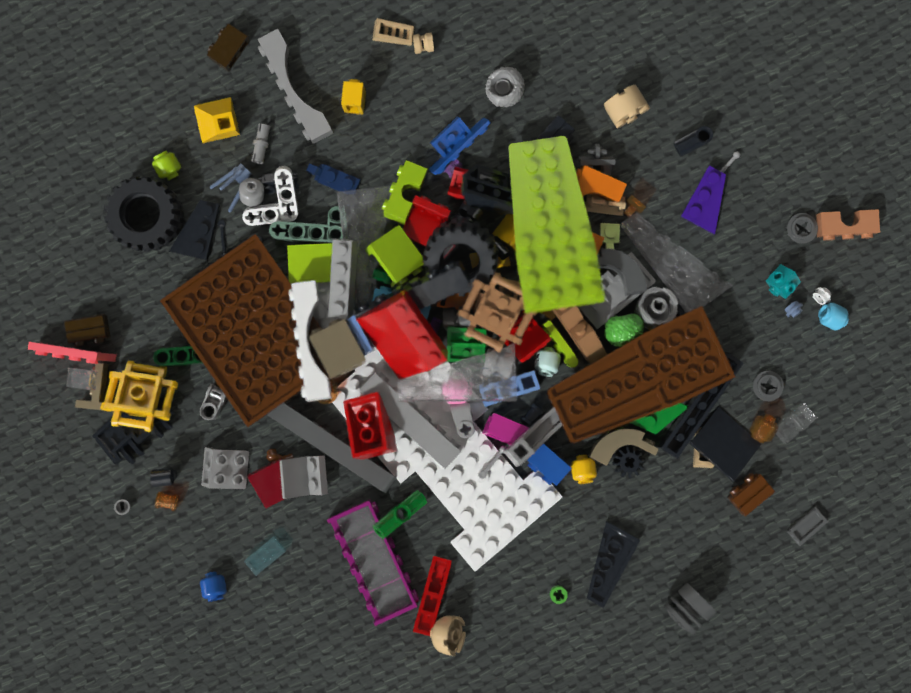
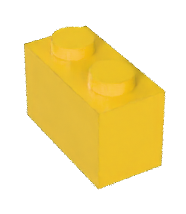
M349 79V82H343L341 105L345 113L364 114L366 91L364 84L360 83V80Z

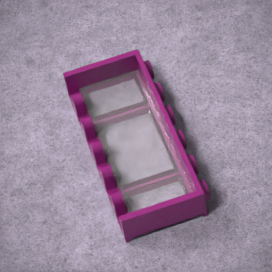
M371 499L329 517L327 521L331 523L335 531L334 536L340 542L343 549L342 554L350 564V572L358 582V589L364 595L368 611H371L374 618L373 623L376 626L418 606L417 601L420 599L416 590H412L409 585L411 579L408 572H403L401 566L404 564L399 554L396 555L393 550L396 546L392 537L388 538L387 536L382 539L374 531L373 525L380 520L377 514L380 511L376 502L372 503Z

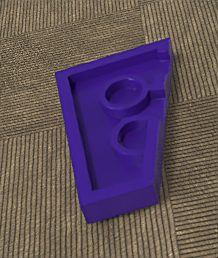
M708 166L680 217L715 234L726 174Z

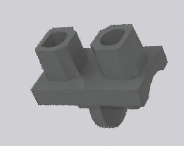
M595 144L594 149H587V155L594 156H579L581 167L586 165L593 169V165H600L601 173L611 175L615 159H613V156H600L607 155V149H600L599 144Z

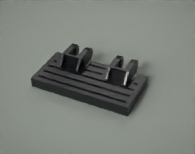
M160 396L157 410L162 411L164 399ZM170 408V412H169V413L172 415L174 412H173V410ZM127 413L121 414V418L146 421L145 417L132 416ZM111 418L92 436L114 464L118 465L123 460L119 452L130 464H134L136 460L127 448L131 446L139 456L144 455L145 452L139 444L151 432L141 428L119 425V427L112 426ZM154 418L152 431L159 438H162L164 433L155 422L160 420L168 430H171L173 425L169 420Z

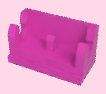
M493 413L492 416L488 417L482 434L511 445L529 427Z

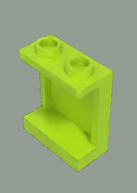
M400 225L371 243L365 249L368 256L372 254L375 256L392 279L390 284L392 287L396 284L399 286L403 285L409 280L407 278L409 275L413 274L415 276L423 270L422 255Z
M333 243L287 245L288 273L291 285L307 281L330 283Z

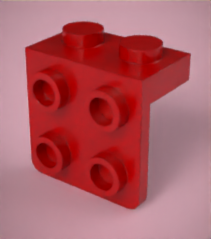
M415 195L412 202L413 208L403 227V231L411 241L426 247L433 231L437 227L440 228L442 223L449 222L451 211L443 204L439 203L436 205L425 196L418 197Z
M525 310L519 313L509 334L515 335L525 315ZM532 317L521 339L523 340L521 345L506 339L504 344L520 362H524L530 359L539 349L545 347L550 342L551 337Z

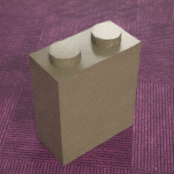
M336 319L329 323V327L323 330L318 328L311 332L312 335L309 336V341L330 381L366 363V359L345 319L341 321Z

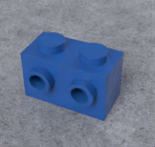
M544 444L527 459L529 462L527 466L535 473L539 470L543 474L542 479L549 485L554 483L557 486L572 469Z

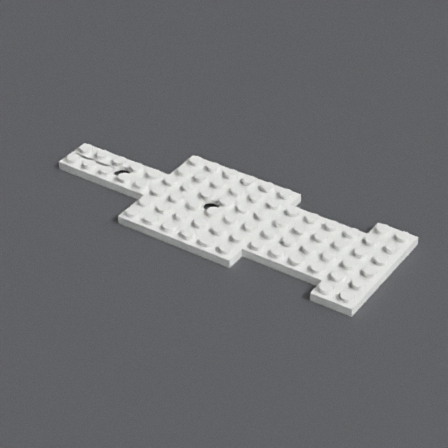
M317 283L319 300L321 302L315 309L313 316L322 329L329 327L330 322L338 318H328L330 283ZM372 343L375 351L364 356L366 363L355 368V372L331 392L332 398L330 401L346 418L343 401L364 396L359 389L374 373L378 375L383 373L389 379L387 383L391 387L397 386L404 393L402 397L404 395L412 396L415 404L418 406L416 410L421 414L425 412L432 419L430 423L435 427L439 425L446 432L445 436L449 440L453 438L461 445L459 447L461 453L444 469L390 419L395 434L397 451L378 457L394 476H397L396 479L400 484L414 472L421 477L464 528L450 543L471 568L477 571L557 503L562 496L552 484L549 485L542 479L543 474L539 470L536 473L534 471L531 472L526 478L522 479L503 455L488 470L484 479L479 478V472L483 471L499 452L486 435L482 434L481 429L474 422L488 408L484 407L483 402L472 391V396L468 400L473 415L475 431L469 438L460 437L452 417L450 404L442 396L443 385L448 380H463L450 363L445 361L429 371L399 380ZM464 424L461 433L464 432L465 435H469L468 431L471 430V427H467Z

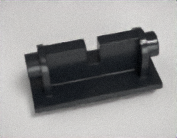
M292 171L295 189H298L297 172ZM281 172L280 176H282L284 185L286 184V177L288 175H285L284 172ZM275 173L263 174L262 177H258L259 181L263 184L264 193L272 194L276 191Z

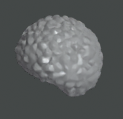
M500 67V69L495 70L488 77L485 88L486 95L497 107L513 106L523 96L524 79L516 68Z

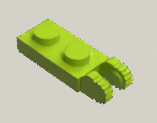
M548 320L543 323V330L555 343L553 345L554 349L558 354L562 353L564 355L563 362L567 364L566 366L570 368L577 367L578 359L552 322Z

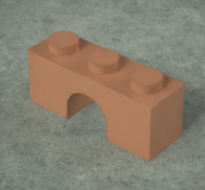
M879 209L854 212V222L851 226H846L841 221L840 211L816 214L818 225L817 237H823L824 241L835 240L836 236H842V240L854 239L855 235H861V239L873 238L874 234L880 233Z

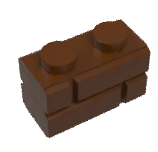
M751 473L745 477V483L740 487L738 485L733 487L729 491L730 495L727 497L741 515L745 517L775 493L763 476L758 473Z

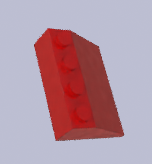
M406 290L399 292L356 318L359 325L399 380L429 371L447 361V348Z

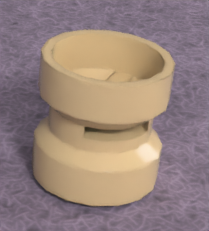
M432 32L422 36L419 34L413 35L415 54H420L422 51L434 52Z

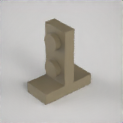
M95 364L92 369L93 386L90 388V397L92 399L76 400L75 408L101 410V404L105 399L108 364Z

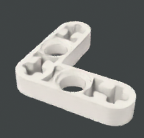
M280 166L275 171L274 179L279 203L247 207L242 216L243 221L247 225L272 224L277 221L291 222L297 218L298 204L293 173L289 167ZM281 172H284L285 175H288L286 177V184L284 185L282 176H279ZM285 189L290 190L292 196L284 198L281 192ZM288 203H290V210L294 211L292 216H289L286 212ZM267 210H273L276 213V216L274 218H268L265 215V212ZM260 211H262V219H260ZM249 212H252L253 215H257L254 217V220H251V217L248 216Z

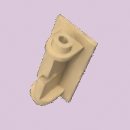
M587 194L585 208L587 212L623 216V210H625L626 206L625 197H621L620 202H611L597 195Z

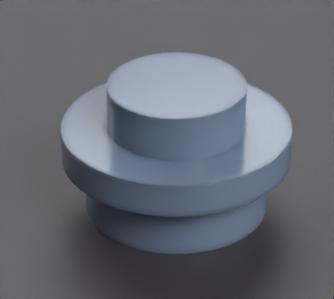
M797 300L791 303L785 309L786 316L794 318L803 311L801 309L803 304L798 303Z

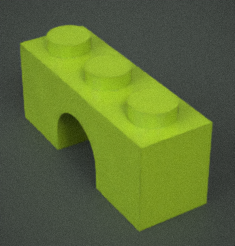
M407 160L404 166L400 165L397 172L399 178L397 182L392 183L389 190L392 194L389 200L385 199L382 206L384 217L403 225L406 224L413 203L405 200L402 197V193L407 189H415L420 192L427 175V168Z

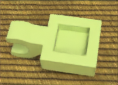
M600 224V236L604 237L605 249H614V244H619L620 224Z

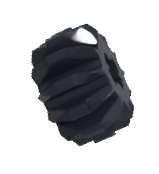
M625 445V452L618 448L620 456L613 454V457L617 458L618 461H613L612 465H619L615 468V472L621 471L620 476L624 477L627 473L628 478H632V472L638 476L639 472L637 469H644L642 465H639L645 462L644 458H639L643 453L641 451L636 453V447L633 446L630 450L629 446ZM627 457H628L629 459H631V457H632V459H633V460L631 461V464H632L631 466H629V465H626V466H625V463H626V460H625V459H626Z

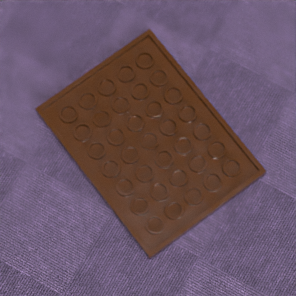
M256 234L160 300L247 427L252 426L301 391V386H304V379L300 378L299 367L302 366L301 359H298L296 348L299 347V339H295L294 328H297L296 320L292 318L294 301H291L289 296V289H292V285ZM312 316L310 322L309 336L312 335V331L322 328L314 316ZM309 341L311 353L314 357V360L318 367L321 369V371L325 374L326 371L322 366L311 342Z

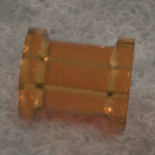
M159 491L155 500V508L163 507L176 511L179 495L175 494L173 496Z

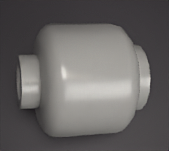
M255 178L243 180L239 186L241 202L250 207L261 204L264 199L263 184Z

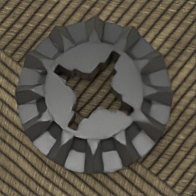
M806 213L794 215L789 219L786 227L788 236H790L792 241L799 244L812 241L818 231L816 220ZM806 222L804 227L806 233L801 232L798 234L799 228L797 225L801 226Z
M773 371L761 372L756 375L755 380L752 382L756 397L763 401L778 399L784 389L782 378ZM769 380L770 385L775 387V389H768V392H766V388L761 384L767 383Z

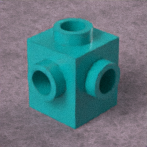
M782 264L766 280L770 287L769 291L776 297L780 295L785 299L795 291L801 282L793 270Z

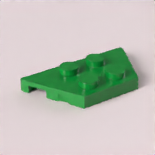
M679 403L629 423L651 433L658 434L682 412L687 410L689 406Z

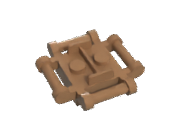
M497 272L493 275L489 285L474 279L472 283L474 286L462 310L460 309L457 314L471 321L464 336L468 338L473 337L495 348L494 350L499 353L506 339L521 345L523 341L521 339L533 315L537 313H525L515 335L509 334L521 309L524 310L521 286L501 277V274ZM496 284L521 295L519 300L494 289ZM480 289L485 292L474 315L469 314L470 309ZM476 324L500 335L499 340L497 341L474 330Z

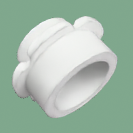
M818 287L815 289L816 292L813 293V298L817 303L824 305L831 301V292L827 288Z

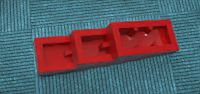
M433 556L413 632L430 636V631L435 624L452 563L451 560Z

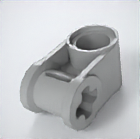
M214 382L208 387L200 408V415L206 420L218 418L223 405L227 401V397L221 388L216 386ZM209 406L214 408V414L211 417L206 414V409Z
M469 400L463 404H450L458 435L462 438L471 437L474 434L475 427ZM464 424L467 427H471V430L468 431L469 435H465L464 432L461 433Z

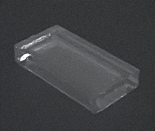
M68 368L66 387L95 390L97 371Z

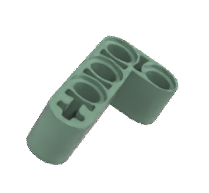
M335 206L329 210L327 225L277 221L270 225L269 233L276 240L333 243L331 235L336 230L341 232L340 238L345 239L347 214L344 209ZM335 212H342L341 220H333ZM280 226L282 230L288 231L289 237L286 232H280L278 236L275 230H278ZM296 228L303 229V233L300 237L294 236V230ZM321 229V237L313 238L314 230Z

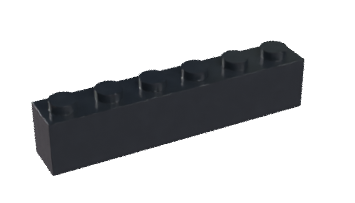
M460 260L456 262L450 261L444 265V268L440 270L433 269L423 278H414L404 287L402 285L397 286L387 295L380 294L370 303H361L357 307L355 317L358 318L403 290L407 291L419 310L470 287L471 279Z
M724 352L734 375H736L744 363L730 353ZM733 378L692 397L687 403L688 409L678 416L658 447L673 458L678 459Z

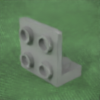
M205 447L201 485L207 488L245 489L249 451L221 450Z
M305 456L280 460L283 499L328 494L325 456Z

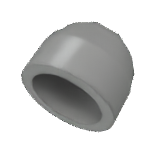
M125 499L118 500L114 505L115 512L119 515L128 513L130 503ZM120 502H124L125 511H121Z

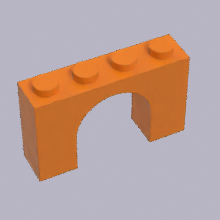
M586 165L576 170L582 197L586 194H594L611 202H620L627 185L626 183ZM592 232L598 254L604 237Z

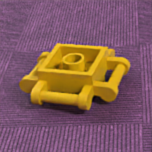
M128 360L125 371L122 370V373L110 372V382L106 397L100 409L109 412L114 411L111 422L112 426L119 427V425L152 432L154 418L170 420L171 414L169 412L174 392L178 388V382L164 379L167 374V366L156 367L137 364L135 361ZM133 371L145 372V373H151V374H157V376H155V375H149V374H143V373H136V372H133ZM120 381L114 403H112L117 382ZM162 387H166L167 391L162 411H159L157 406ZM127 413L132 416L145 417L146 421L121 418V414Z

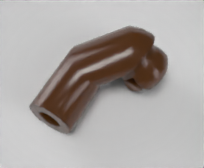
M274 448L269 449L266 456L267 460L271 463L281 457L283 460L294 458L293 453L281 456Z

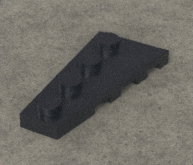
M607 521L587 595L588 600L602 608L605 607L640 542V539Z

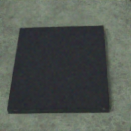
M720 407L715 409L689 443L732 482L736 480L761 446V443Z

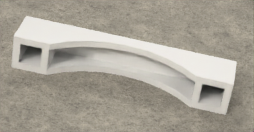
M316 281L293 283L292 289H289L290 300L294 301L292 318L297 323V328H294L295 339H299V347L296 348L297 357L301 359L302 366L299 367L300 378L304 379V386H301L302 396L309 402L331 399L330 379L316 364L309 344L310 322L315 309L320 303L318 285Z

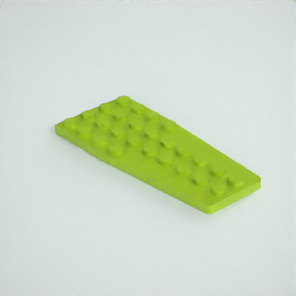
M559 136L510 144L509 161L516 259L525 313L604 302L605 298L595 242L567 138Z

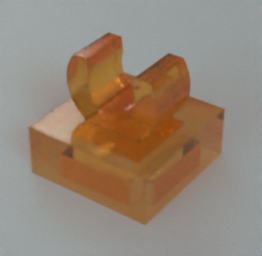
M631 195L625 201L629 207L623 213L628 217L635 211L640 214L646 206Z

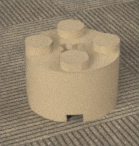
M636 84L625 88L624 92L621 94L617 93L604 103V108L617 129L626 123L630 124L635 121L637 114H643L650 109Z

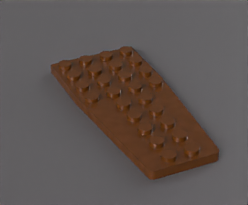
M700 306L638 336L547 390V394L569 440L575 443L682 403L735 378V375L703 307Z

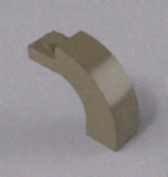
M620 428L601 436L593 445L588 456L607 466L613 453L622 446L634 445L655 456L659 448L654 446L655 442L647 438L644 441L642 440L644 432L630 428Z

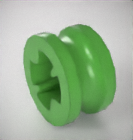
M559 585L554 586L550 591L551 600L556 604H562L566 601L568 595L566 589ZM557 590H561V593L564 595L563 598L560 597V600H557L556 596L553 595Z

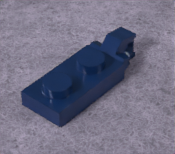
M309 164L306 170L308 173L315 175L314 180L318 181V183L352 198L361 181L358 178L320 164L319 167Z

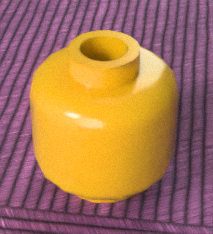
M588 455L576 456L577 460L571 462L572 478L578 481V484L593 482V479L597 477L595 460L588 458Z

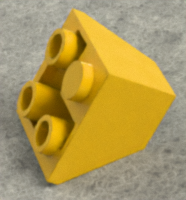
M231 97L194 106L202 143L240 135Z

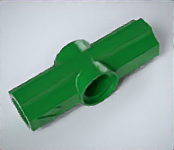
M416 490L400 504L393 507L389 513L373 525L376 534L384 539L402 523L408 521L413 514L427 504L425 496L419 490ZM399 509L403 512L402 519L397 516Z

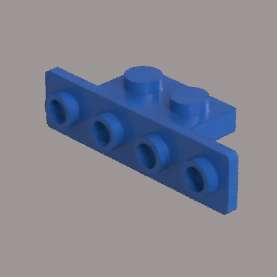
M456 117L430 142L442 157L428 170L434 175L441 174L447 168L446 165L450 161L456 160L464 148L471 146L478 135L487 131L488 125L491 122L488 119L482 118L469 129L460 117Z

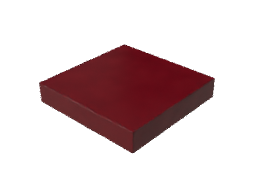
M282 457L247 475L265 508L284 500L282 497L280 460H283Z

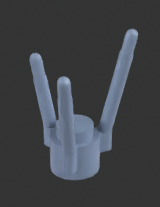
M239 164L213 183L210 189L218 186L226 179L228 180L219 188L220 190H223L234 180L240 184L251 173L242 164ZM239 191L232 201L228 212H232L239 200Z

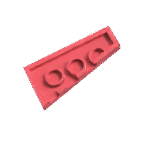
M29 342L28 349L35 350L37 355L47 356L48 353H52V357L62 359L66 355L69 356V360L81 361V358H84L86 363L98 364V361L115 362L117 355L37 342Z

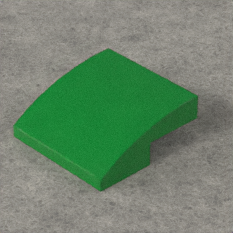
M448 326V358L446 362L484 364L486 344L473 337L468 338L464 336L468 327ZM474 328V330L486 335V328Z

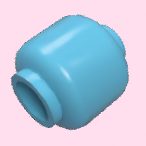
M833 302L823 305L818 313L820 323L835 331L845 327L849 321L847 309Z

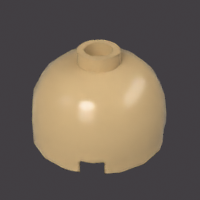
M453 615L439 618L431 628L430 637L433 646L440 653L456 656L455 653H460L462 650L466 632H462V626H465V622L461 617Z

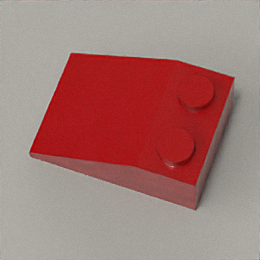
M380 392L343 401L352 458L364 460L397 451L394 430Z

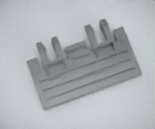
M631 252L628 255L637 262L643 271L648 289L656 280ZM606 268L607 272L601 276L605 301L577 306L596 330L604 325L610 317L615 316L641 295L625 296L621 277L615 271Z

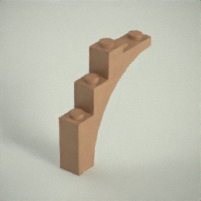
M577 306L552 310L589 364L607 355L595 331L584 320Z

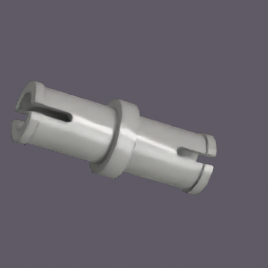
M258 124L256 140L253 141L254 151L251 159L253 163H264L265 150L269 145L267 142L270 130L269 125Z

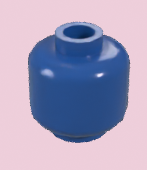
M217 572L205 574V578L200 581L202 597L208 599V602L221 600L223 595L227 593L225 578L223 575H217Z

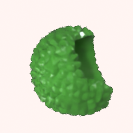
M634 313L610 317L605 325L604 337L611 345L621 347L643 334V319Z

